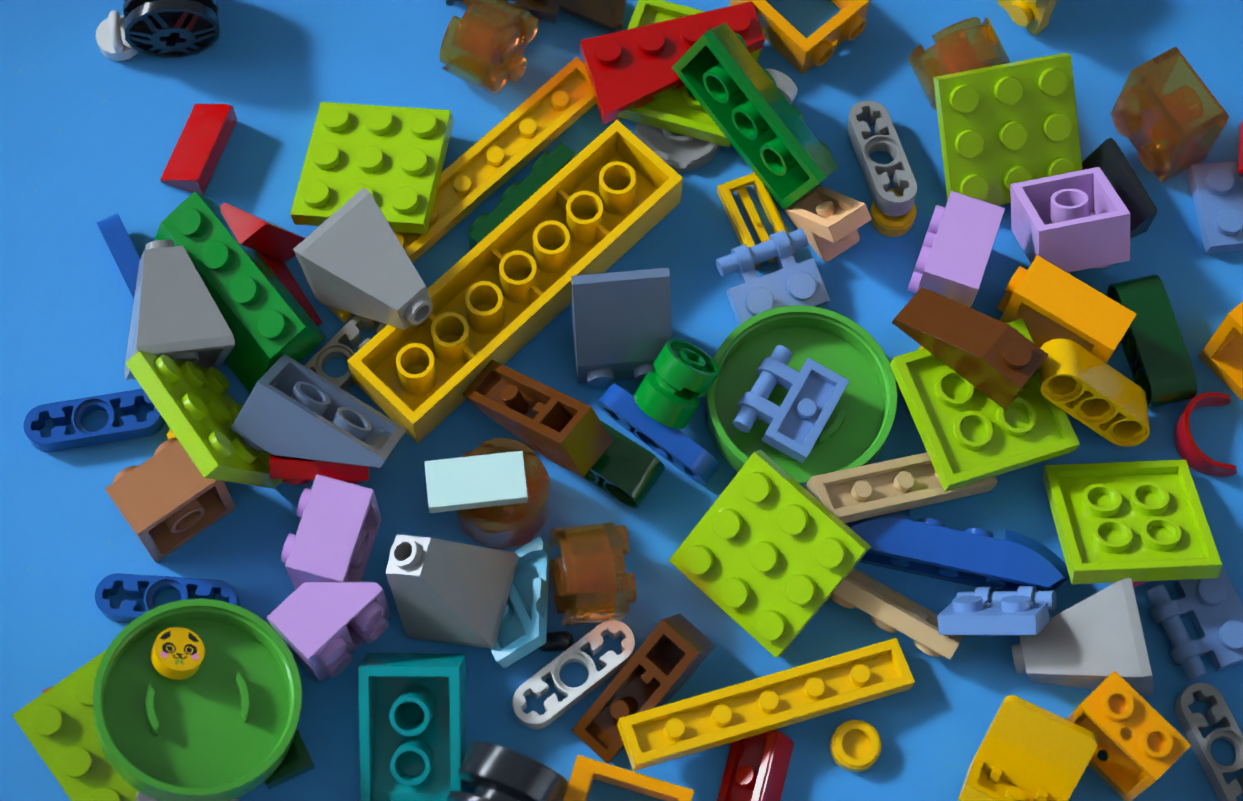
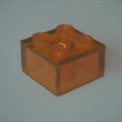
M1176 46L1130 71L1110 114L1113 117V123L1117 131L1122 136L1128 137L1137 149L1143 166L1148 171L1154 172L1161 183L1185 171L1191 165H1196L1205 160L1230 117Z

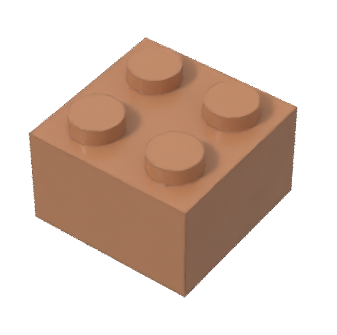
M176 437L163 442L155 450L154 456L141 465H133L123 469L114 477L112 484L105 488L124 520L155 563L236 508L224 481L204 478Z

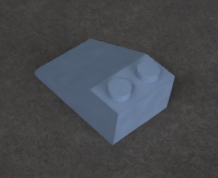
M669 268L572 276V334L578 384L588 383L591 387H607L618 380L635 379L636 382L642 383L647 373L655 370L653 363L667 340L672 339Z
M283 354L257 381L230 428L241 435L242 441L249 447L259 451H267L272 455L377 468L382 467L407 430L286 354Z

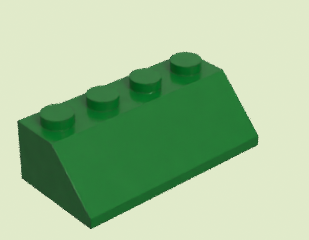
M727 23L714 27L704 33L672 67L783 210L839 168L832 158L831 151L827 145L816 138L805 124L801 112L787 101L776 87L773 76L767 70L761 68L748 51L744 39L739 34L733 32Z
M194 191L160 223L155 241L173 240L175 246H183L234 335L235 346L225 359V362L249 393H251L257 381L283 354L300 362L327 337L257 251L238 243L223 217L219 205Z

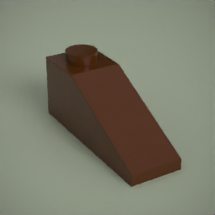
M923 287L919 289L892 322L1004 410L1009 408L1033 379L1048 356L1046 352L1009 324Z
M494 360L487 364L462 394L466 401L545 458L581 477L587 474L613 442L591 406Z
M680 613L662 619L572 731L607 764L611 763L625 748L617 727L619 718L665 705L687 682L716 645Z

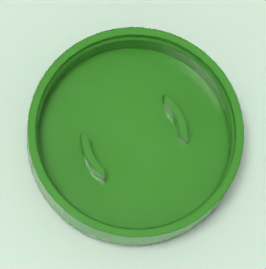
M804 305L784 306L764 311L746 320L735 328L721 344L714 356V360L719 365L720 373L705 396V415L713 442L723 458L734 470L739 472L755 451L762 450L806 489L805 485L812 476L869 465L875 462L888 439L895 419L897 386L890 362L883 349L859 324L837 312L824 308ZM777 345L784 346L793 353L787 366L798 372L802 369L807 358H810L849 380L803 464L761 441L769 427V424L764 421L756 420L748 433L738 430L733 425V420L739 412L737 407L739 400L744 392L751 391L759 377L757 374L758 367L765 357L771 356ZM775 386L768 400L780 407L789 390L782 386Z
M185 599L170 602L149 610L134 619L115 637L107 648L97 670L93 691L94 725L100 747L106 759L129 785L158 801H230L252 791L272 775L287 755L296 733L302 706V687L298 667L282 637L271 625L251 611L228 602L213 599ZM183 627L196 633L202 640L205 647V655L198 671L193 676L183 680L169 679L161 675L154 668L151 662V650L157 636L165 629Z

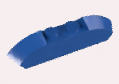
M910 509L845 523L871 546L859 561L864 564L973 587L992 586L995 591H1018L1019 586H1036L1038 591H1055L1070 578L1066 564L1054 552L1025 535L1009 530H1004L1002 539L994 538L993 533L979 528H968L965 531L946 528L944 522L932 518H921L918 521L910 520Z

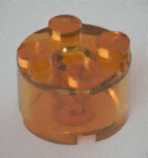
M463 0L462 4L468 6V9L462 19L453 16L442 41L440 61L447 64L442 69L488 93L497 94L508 80L516 83L522 76L527 63L526 58L522 56L527 43L534 38L538 30L539 19L532 16L529 11L506 0Z
M973 17L942 29L932 36L935 41L933 46L924 51L920 44L908 57V62L931 108L937 110L933 77L1011 63L989 18L986 17L983 23H981L978 17Z
M507 438L487 440L482 442L481 446L469 453L467 451L462 456L523 451L528 503L455 510L462 531L476 542L492 548H511L523 546L531 542L543 527L550 508L549 476L545 466L529 446L517 440Z
M613 522L553 528L550 533L549 547L559 546V557L555 558V560H550V576L557 614L565 613L561 620L562 626L624 619L625 614L629 612V603L636 602L637 598L635 577L633 573H626L623 555L629 553V538L625 525L615 526Z

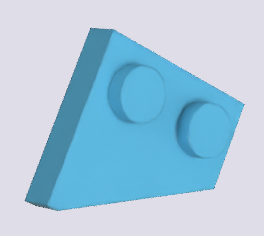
M541 536L514 551L519 556L495 647L491 649L496 662L504 669L546 644L550 547Z

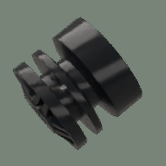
M124 0L125 40L133 49L145 55L160 58L186 57L198 54L212 47L219 39L220 26L218 3L216 0Z
M472 741L458 774L460 778L476 790L474 794L463 791H450L447 801H562L567 790L568 781L551 768L525 755L492 743Z

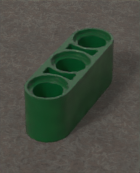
M1153 274L1111 283L1107 289V296L1137 314L1122 338L1121 344L1134 382L1146 392L1147 408L1196 397L1197 380L1160 277Z
M601 421L613 442L583 478L623 504L632 508H638L665 470V467L654 454Z

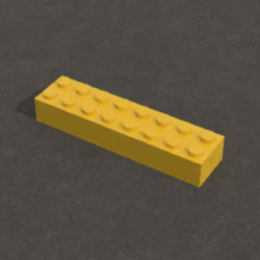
M616 120L427 289L433 308L424 322L419 325L411 324L406 330L386 325L349 358L347 363L353 383L393 421L406 428L405 433L418 444L465 401L462 395L463 392L491 360L504 365L572 303V276L604 273L681 203L683 177L621 122Z

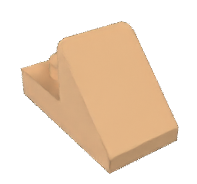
M820 185L785 209L787 217L797 229L802 228L804 230L808 243L825 262L830 261L858 243L860 240L858 228L872 220L865 203Z

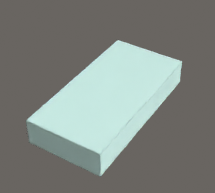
M523 451L424 461L430 513L528 503Z

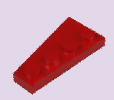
M752 1L580 40V51L603 125L617 119L618 113L632 106L639 108L654 101V96L674 86L676 89L684 86L685 84L672 67L704 33L714 27L727 23L733 32L739 34L744 39L750 53L762 49L765 37Z

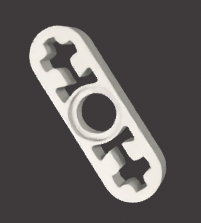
M617 620L602 622L517 688L513 696V711L517 721L529 729L536 730L547 727L624 667L634 653L635 638L632 630L626 624ZM608 634L612 639L621 636L623 638L621 642L622 653L617 655L612 650L605 653L599 658V665L603 669L597 671L592 658L583 651L589 648L592 656H595L604 647L603 636ZM570 662H578L584 665L589 674L587 681L579 687L565 685L559 676L564 665ZM548 678L552 679L556 691L565 697L561 702L558 701L555 693L547 698L544 702L545 713L540 716L535 711H531L528 714L523 712L527 707L526 696L531 694L535 699H538L549 691V685L544 682Z

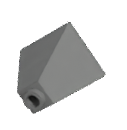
M364 187L293 249L314 297L321 304L406 330L411 324H421L432 311L433 304L425 283L373 196Z
M166 239L147 243L145 245L146 249L139 261L125 363L140 350L160 356L164 354L172 359L184 362L191 361L196 365L220 369L235 346L234 335L183 246H175L173 240ZM125 364V380L136 379Z
M396 535L395 542L390 550V559L385 573L406 636L416 640L494 649L519 556L514 552L435 538Z
M1131 578L1121 579L1049 619L1050 622L1037 635H1019L1021 644L1012 645L1017 675L1027 673L1028 679L1031 682L1095 690L1115 670L1140 696L1154 695L1153 675Z

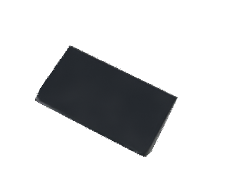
M1111 137L1105 140L1082 162V169L1100 167L1130 212L1131 239L1147 232L1158 209L1116 141Z

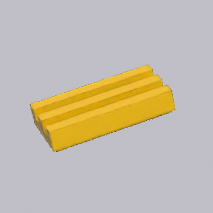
M755 173L717 186V194L741 245L746 244L748 248L754 246L755 243L731 192L736 191L759 243L768 241L769 236L746 189L748 186H753L774 233L782 230L786 234L788 233L768 189ZM776 258L769 259L768 262L776 261ZM761 263L754 265L755 268L761 266Z

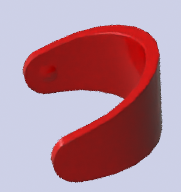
M1206 392L1197 395L1181 413L1174 427L1173 438L1180 457L1186 459L1188 466L1205 475L1217 477L1232 476L1237 473V467L1232 464L1214 461L1198 448L1190 432L1189 416L1192 411L1200 407L1224 406L1231 403V398L1228 394Z

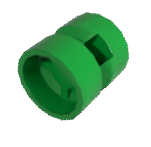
M672 338L667 340L653 363L655 370L647 373L635 392L634 400L644 413L660 424L670 428L683 429L699 407V397L706 396L718 377L720 368L716 361L704 350L685 340Z

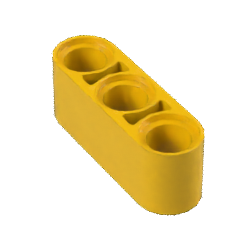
M1053 339L1040 347L1048 354L1039 368L1040 390L1045 399L1117 446H1136L1148 439L1150 428L1146 392L1140 386L1070 339Z

